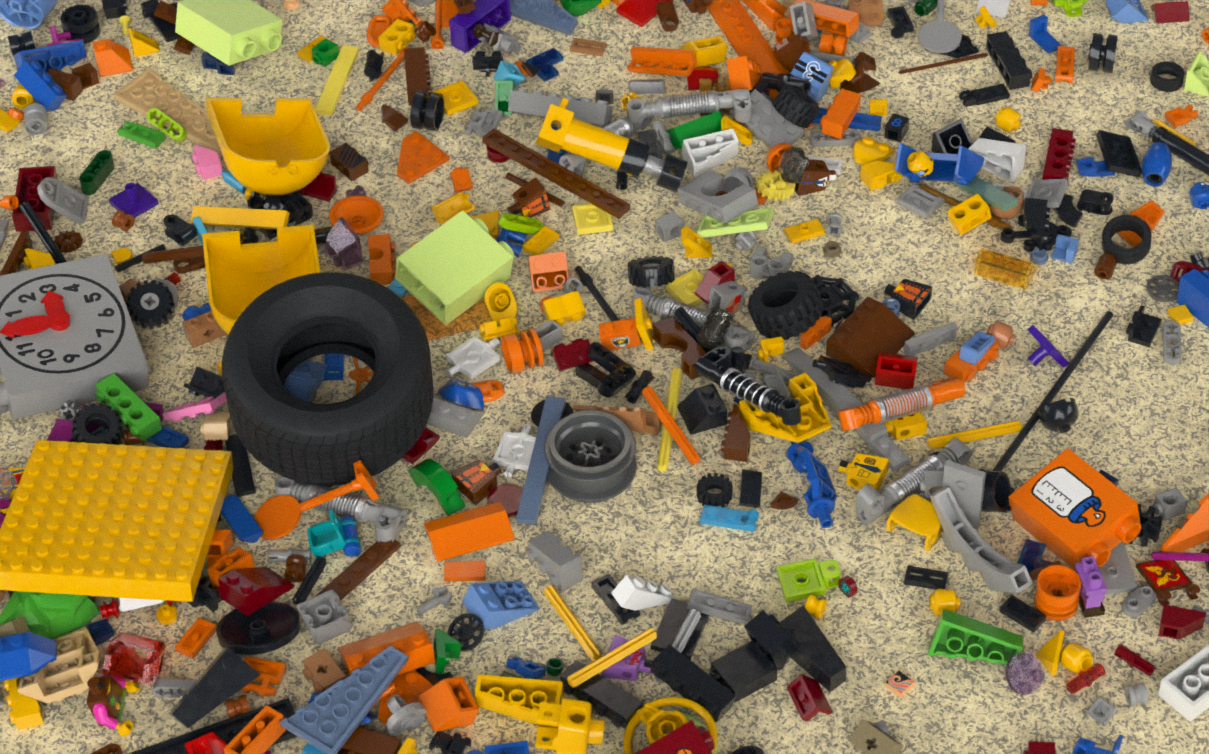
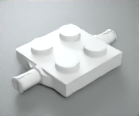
M475 336L446 355L447 361L453 365L446 370L447 375L451 377L459 371L472 380L500 361V355L493 350L494 347L500 344V341L495 337L486 343Z
M524 424L521 432L512 433L504 431L493 458V463L507 467L504 472L506 477L509 475V478H511L514 469L528 471L536 437L529 435L531 430L529 424Z

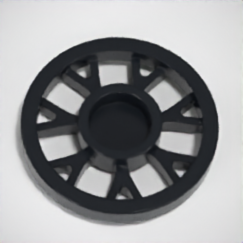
M462 614L452 621L447 634L451 637L457 635L459 637L457 641L460 643L462 640L465 641L461 651H469L479 645L483 639L484 624L474 614ZM465 618H469V624H464ZM477 620L479 624L473 628L472 625ZM457 623L461 625L458 630L454 629ZM475 631H480L478 636H474ZM473 638L474 642L469 645V640Z

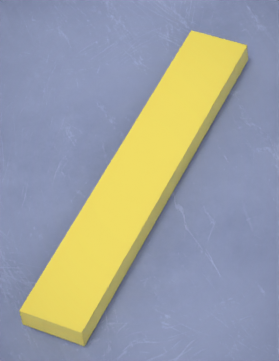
M342 45L315 108L317 114L332 116L359 53V47Z

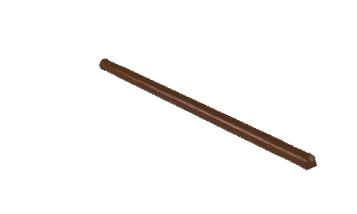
M983 53L900 70L898 73L903 74L987 57L988 54Z

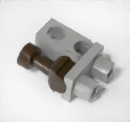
M477 24L473 29L474 36L483 42H487L489 46H493V49L496 51L519 53L522 44L517 42L518 37L510 35L493 25L484 24L483 26L482 24Z

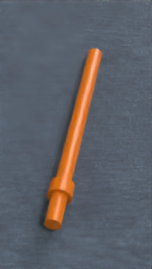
M404 49L372 88L361 97V101L356 106L358 111H362L367 104H370L376 92L405 59Z

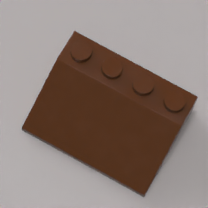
M867 296L827 339L826 356L853 364L858 371L870 374L875 379L879 353L897 354L904 346L905 341L911 339L915 332L887 306Z

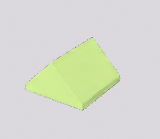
M1198 51L1187 71L1184 90L1209 96V61L1201 51Z

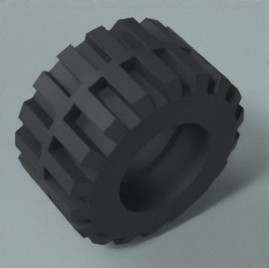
M784 85L772 102L775 110L781 116L803 128H808L820 111L818 104L810 96L790 85Z
M92 403L90 407L84 406L82 411L79 410L77 415L74 416L72 425L73 441L79 443L120 444L122 436L120 415L117 416L115 409L111 411V406L103 407L102 403H99V406H95V403ZM98 424L104 426L108 432L101 436H94L86 429L91 425Z

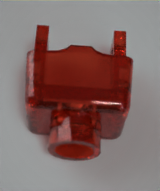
M125 632L119 633L109 642L102 674L115 676L132 683L153 685L161 674L165 643ZM135 649L147 651V658L140 657Z

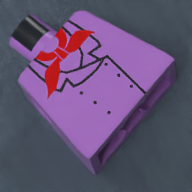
M615 635L607 653L629 640ZM643 646L603 670L602 676L604 678L637 681L640 671L652 674L650 670L653 661L646 660L645 647Z

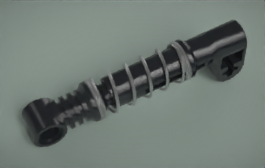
M726 346L716 347L696 362V373L718 384L719 388L723 391L729 392L731 395L736 394L738 399L744 398L746 403L751 402L753 407L759 406V409L763 412H772L782 418V422L785 425L793 426L801 422L799 400L785 398L774 388L764 385L762 382L750 378L747 374H742V372L733 368L730 348Z

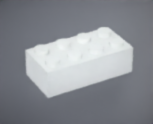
M1209 645L1161 679L1158 696L1189 722L1209 708Z

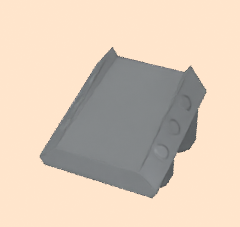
M329 590L296 606L317 644L321 645L330 639L348 633L353 627L347 608L342 606L339 596L334 590Z

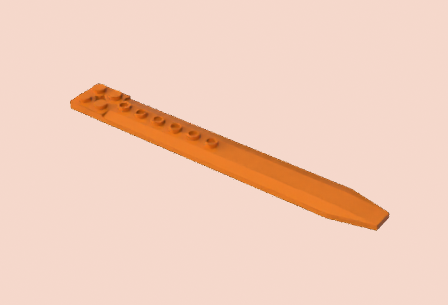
M712 0L713 3L706 8L739 57L748 56L757 61V64H760L761 74H759L757 84H760V77L765 72L789 74L775 59L772 48L739 0ZM769 89V95L774 100L779 92L775 89Z

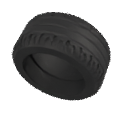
M1128 214L1112 218L1103 229L1102 248L1105 253L1113 254L1119 264H1135L1144 259L1150 250L1151 230L1140 217ZM1128 230L1137 233L1141 237L1142 242L1134 248L1124 249L1116 246L1111 238L1120 231Z

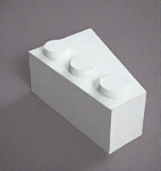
M734 129L683 140L682 155L684 160L688 161L687 166L693 179L737 156L739 140Z
M978 138L968 148L984 157L982 169L1013 182L1024 170L1026 145Z

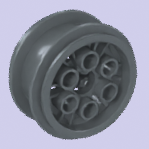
M597 410L572 413L561 419L546 437L544 452L550 465L548 481L557 492L569 499L583 503L603 502L621 494L630 486L635 478L637 462L635 458L636 441L634 434L624 422L610 413Z

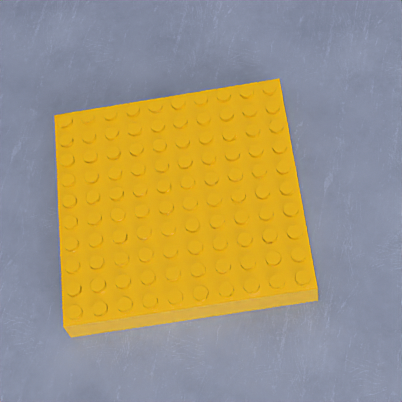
M36 440L0 528V590L193 602L233 473L232 451Z

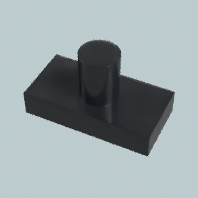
M734 347L732 349L733 368L744 374L750 365L752 355L744 354V349L741 347Z

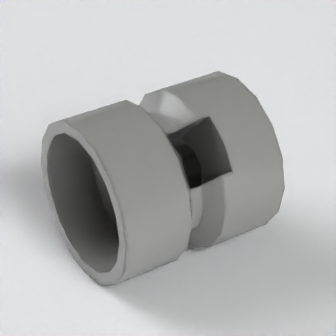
M38 103L29 104L24 109V128L30 135L44 134L47 130V111L43 105Z

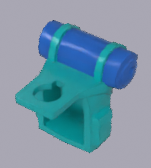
M330 509L331 521H323L307 529L308 542L315 557L324 556L338 550H344V554L348 557H355L361 553L357 523H355V518L351 516H346L339 520L334 511Z

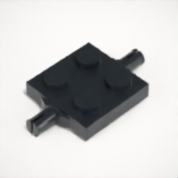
M822 355L812 363L813 367L822 369L828 375L829 380L836 384L841 382L851 388H864L866 382L869 383L872 379L870 374L858 371L853 364Z

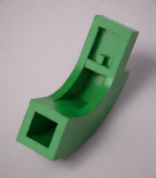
M425 459L407 470L417 487L424 485L430 489L447 516L466 506L456 490L458 488L457 484L450 474L436 461Z

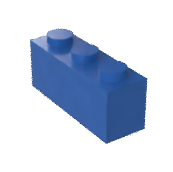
M25 60L14 75L33 98L46 108V111L58 109L67 96L63 92V88L52 80V76L45 72L41 64L35 60Z

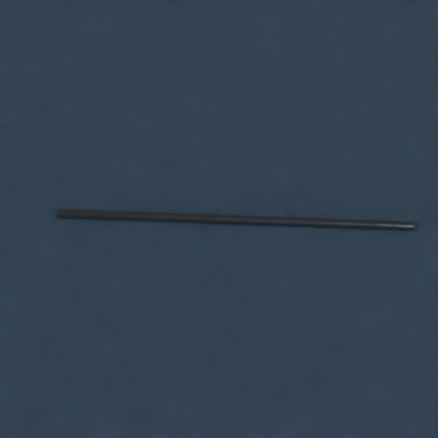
M1106 312L992 471L1003 470L1039 420L1038 411L1040 410L1042 413L1045 411L1044 406L1052 402L1113 317L1112 312Z

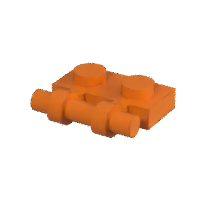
M246 656L244 661L260 674L254 680L261 681L262 684H254L252 681L241 689L242 692H256L260 696L265 697L267 695L276 696L277 688L270 686L271 684L280 685L287 669L286 664Z

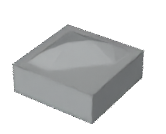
M1099 696L1086 713L1104 727L1118 710Z

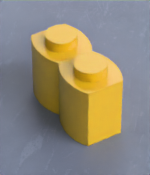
M578 291L548 299L542 305L547 321L554 320L560 327L570 320L573 322L580 321L586 313Z

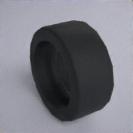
M1160 62L1153 66L1150 82L1154 88L1160 91L1173 92L1182 87L1185 72L1180 65L1174 62ZM1160 74H1171V75L1175 76L1176 78H1174V79H1164V78L1160 77L1159 75H1160Z

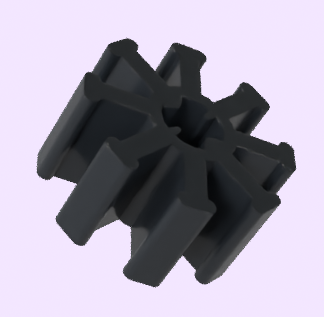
M1138 504L1141 530L1137 537L1140 538V546L1146 547L1148 546L1149 538L1154 543L1158 541L1163 519L1161 515L1154 517L1156 510L1154 507L1149 506L1146 513H1142L1141 504Z

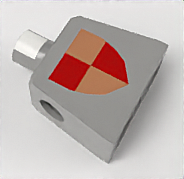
M728 281L711 287L707 312L720 316L725 321L742 309L743 300L749 295L748 289L745 286H739L734 281Z

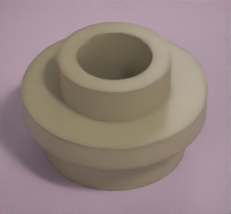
M829 241L823 247V253L827 257L834 258L841 254L842 249L836 241Z

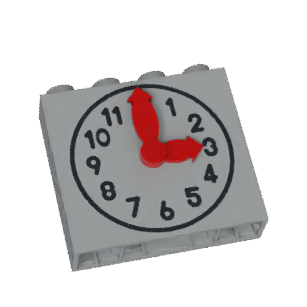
M107 254L0 276V406H8L12 420L57 410L64 406L66 401H69L71 404L77 401L78 405L97 401L95 384L112 373L118 376L133 392L148 388V365Z

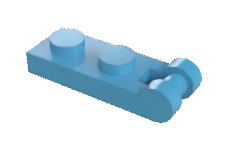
M704 504L700 523L754 532L756 529L755 521H758L759 512L756 510L742 511Z

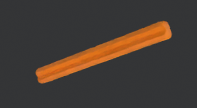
M651 386L645 387L642 395L690 464L695 465L699 463L701 457Z

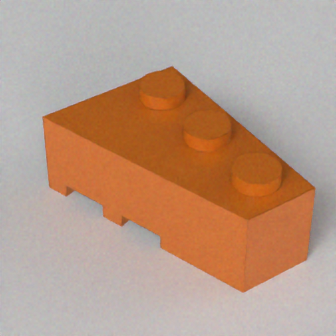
M748 56L726 59L731 90L744 88L752 90L759 80V74H761L760 64H757V61Z

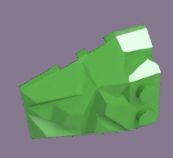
M14 591L0 615V625L23 615L31 633L55 639L77 628L80 629L86 626L100 611L94 602L88 598V595Z

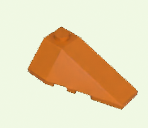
M1209 493L1198 503L1200 508L1195 514L1189 513L1182 529L1177 527L1163 543L1161 552H1182L1209 541Z

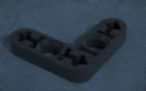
M593 342L589 346L587 355L610 373L601 380L597 388L602 396L610 398L632 382L636 371L602 344Z

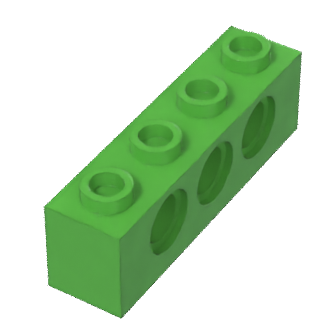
M114 373L95 384L97 400L106 406H111V411L115 409L117 416L120 415L122 425H126L134 437L138 436L144 442L162 430L160 417Z

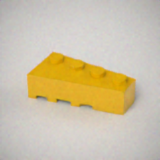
M478 674L475 688V699L478 707L541 727L559 728V726L537 724L540 702L562 703V698H564L562 681Z

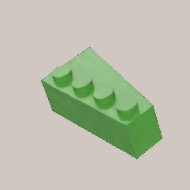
M943 609L929 643L928 656L944 655L946 658L955 659V657L968 658L971 661L978 659L987 660L988 663L1016 666L1023 649V636Z

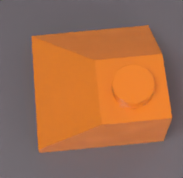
M110 39L92 42L100 77L133 71L128 48Z

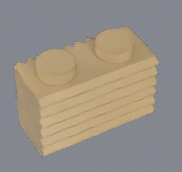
M229 412L207 414V417L203 419V423L200 426L201 435H204V440L206 441L208 439L210 441L212 439L214 441L216 439L218 441L220 439L227 440L233 429Z

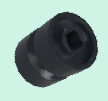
M31 31L22 33L21 36L17 34L8 36L13 58L19 51L35 49Z

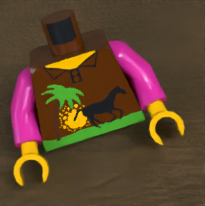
M102 675L100 678L92 677L88 680L87 705L99 726H106L113 730L116 728L123 737L128 736L132 732L130 729L134 727L133 722L127 720L122 724L120 723L126 692L124 688H126L128 693H135L141 690V688L135 686L142 682L139 678H134L127 682L124 678Z

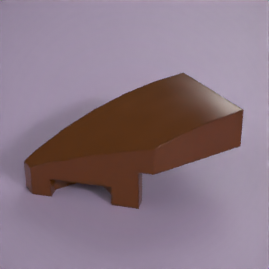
M382 105V123H385L393 131H398L408 123V119L390 106Z

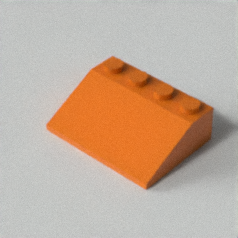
M417 621L338 647L349 676L352 675L351 672L368 664L370 659L389 646L408 656L407 663L397 675L435 663L430 639Z

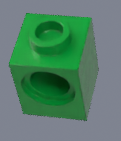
M326 38L312 48L313 61L324 67L337 59L339 55L338 45Z

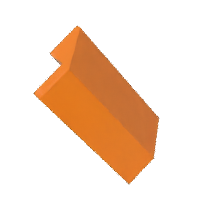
M501 502L423 523L437 562L515 540L506 510Z

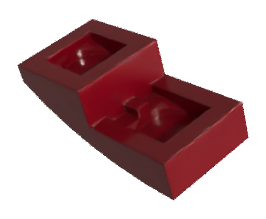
M425 427L417 442L402 458L414 464L437 443L440 436Z

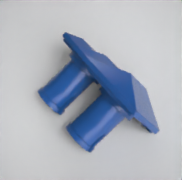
M503 228L496 241L506 242L511 247L514 256L519 257L522 246L507 240L510 239L523 245L527 234Z

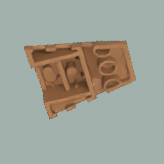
M573 405V410L577 412L597 410L610 413L619 418L634 432L658 436L663 424L655 412H647V409L610 406L600 408L598 406Z

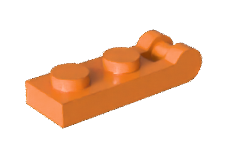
M1058 46L1055 82L1067 81V83H1073L1075 47Z

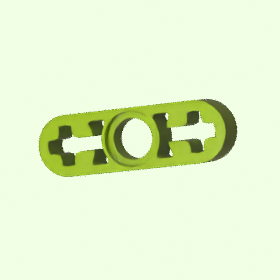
M152 108L148 111L146 117L151 124L176 142H182L186 139L187 130L157 108ZM155 114L161 118L159 121L154 118ZM170 121V126L164 129L165 122ZM176 129L180 132V134L177 135L173 131Z
M502 213L498 220L499 225L507 230L533 235L544 227V224L538 219L510 213Z

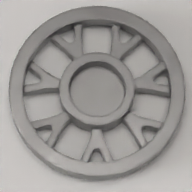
M1157 275L1149 279L1146 291L1151 298L1157 301L1172 302L1177 299L1178 292L1171 290L1179 289L1180 282L1174 280L1171 276Z

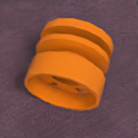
M534 328L527 329V333L525 330L520 331V340L515 333L501 336L503 356L511 374L524 371V362L527 363L530 369L534 368L535 364L537 367L543 366V348Z
M1052 565L1041 570L1037 578L1034 602L1036 610L1045 614L1046 619L1052 621H1064L1073 617L1078 610L1081 589L1079 575L1073 569L1063 565Z

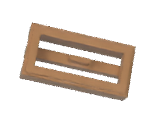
M574 38L570 52L603 56L607 43Z

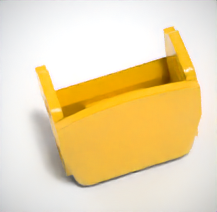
M917 494L908 496L903 502L898 504L887 520V531L892 532L899 524L914 533L926 536L924 548L926 551H930L941 536L940 531L943 530L932 502Z

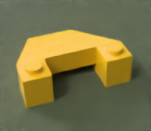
M806 373L789 379L791 398H795L800 402L802 420L797 425H785L782 422V418L772 412L766 413L761 411L759 406L753 407L751 402L739 401V411L746 426L752 431L799 443L831 428L826 409L823 407L821 396H819L817 391V385Z

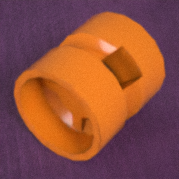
M781 18L776 22L775 42L781 45L784 38L795 35L792 18Z
M823 32L819 51L844 56L848 38L842 35L834 37L831 33Z

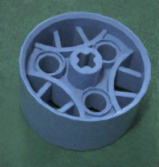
M0 0V17L13 26H20L30 30L35 29L41 25L54 9L57 0Z

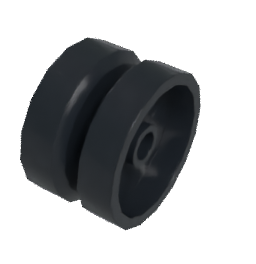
M84 4L74 5L64 10L61 14L60 20L63 33L70 32L71 38L66 39L67 41L84 39L83 43L86 44L94 41L100 35V25L95 8Z
M1093 33L1088 59H1090L1088 70L1098 71L1100 61H1103V72L1113 73L1118 36L1108 35L1106 45H1103V34Z
M417 90L414 94L410 111L412 128L423 129L426 126L427 130L438 131L444 115L443 94L432 92L429 96L428 92Z

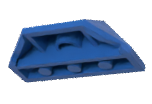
M31 632L1 637L0 681L33 675L44 668L49 662L55 661L57 659L56 641Z

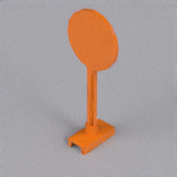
M360 460L353 463L356 479L351 480V483L302 503L288 495L273 497L264 502L254 516V520L263 531L260 537L267 540L282 538L297 526L303 511L354 490L364 489L372 501L379 499V494L374 489V487H377V483Z

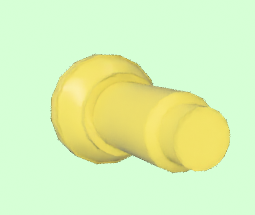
M124 14L120 16L119 22L122 25L124 35H128L131 19L128 15Z

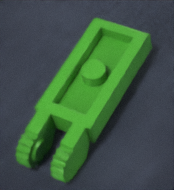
M129 121L124 123L125 128L121 127L117 130L120 136L155 149L166 139V135L163 132Z

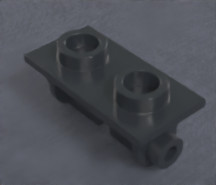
M375 50L367 52L364 73L366 76H369V82L378 79L382 74L381 68L384 62V52L380 54L376 53Z

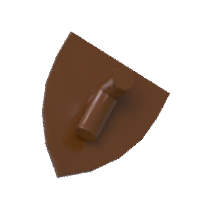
M858 64L855 76L850 81L843 80L840 85V91L845 89L861 93L881 83L864 73L863 64Z

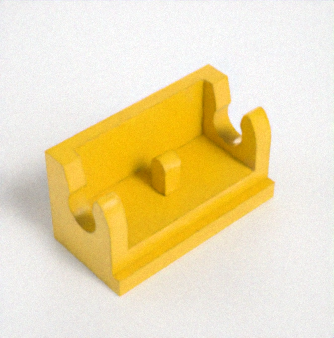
M459 192L432 206L431 208L437 222L444 224L462 210L467 214L476 209L475 205L468 201L470 195Z

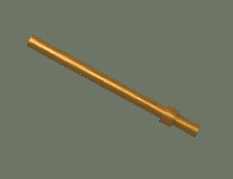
M919 183L921 189L937 197L941 196L945 198V203H948L952 206H957L960 203H962L929 186ZM994 215L986 221L994 228L998 227L1002 230L1005 228L1012 229L1011 225L1001 221L999 217Z

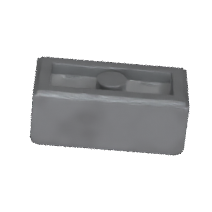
M629 80V93L664 94V80Z

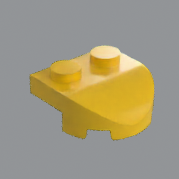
M848 59L832 60L828 63L834 67L829 82L833 89L840 87V83L845 79L850 81L856 74L854 66Z
M863 137L855 142L852 157H855V162L861 165L875 160L886 162L894 154L895 149L889 147L890 145L887 143H878L871 137Z

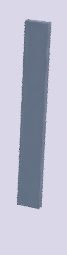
M546 397L516 516L518 524H537L550 471V465L544 452L545 440L550 430L563 417L566 404L565 398Z

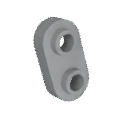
M1142 585L1123 601L1122 611L1129 617H1138L1155 602L1157 595L1150 586Z

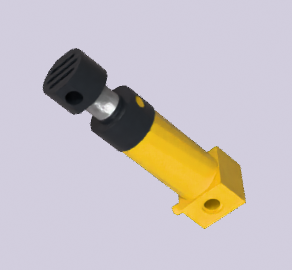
M562 98L559 106L550 104L535 144L558 153L560 149L566 150L636 179L640 173L645 172L657 177V186L675 193L677 192L688 161L667 154L665 160L659 159L648 153L650 146L631 138L628 139L574 118V112L566 110L569 102L567 98Z

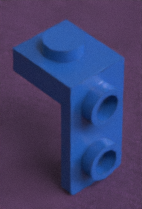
M1044 14L1030 20L1029 37L1050 54L1057 51L1058 46L1062 45L1047 32L1048 17Z

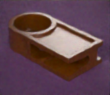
M658 2L656 11L662 28L668 32L675 31L678 28L679 19L673 2ZM671 21L675 25H668L666 22Z
M203 256L174 260V270L179 274H184L205 268V258ZM180 263H188L185 267L177 266Z

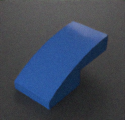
M1094 157L1076 159L1080 175L1089 177L1115 176L1114 172L1107 170L1104 160L1095 162Z

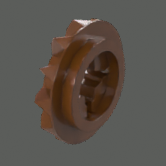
M66 230V232H60L58 236H55L54 242L61 252L67 253L77 250L82 245L83 240L80 233H76L74 230L71 232Z

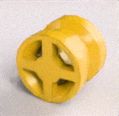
M811 594L807 599L805 608L810 615H815L817 619H821L826 611L828 601L826 599H817L815 595Z

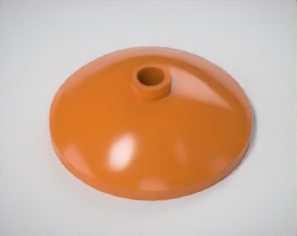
M367 196L344 198L338 201L329 213L330 223L333 228L347 235L369 233L381 224L384 217L381 204Z

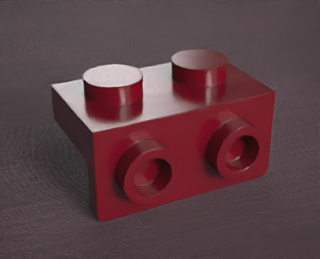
M579 338L566 346L564 343L554 346L550 355L554 357L559 372L574 368L577 365L594 362L587 355V350L590 346L588 339L582 340V338Z

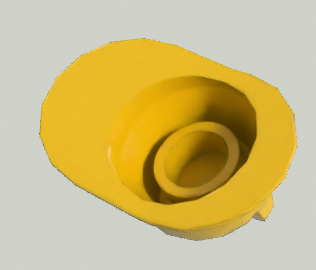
M497 282L490 285L485 292L484 299L491 318L500 325L499 319L510 316L514 318L517 315V303L511 289L506 284Z

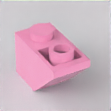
M194 145V153L191 155L197 175L201 174L202 180L221 176L222 166L218 152Z

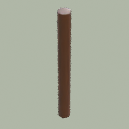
M509 172L506 174L505 178L521 187L528 183ZM546 192L548 201L559 207L565 204V201Z

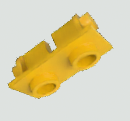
M510 316L499 319L500 326H497L496 320L482 322V325H479L480 332H482L480 333L481 338L491 341L495 337H501L502 335L520 333L516 326V317Z

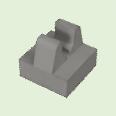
M860 22L859 28L848 38L860 44L871 36V32L867 30L865 24Z

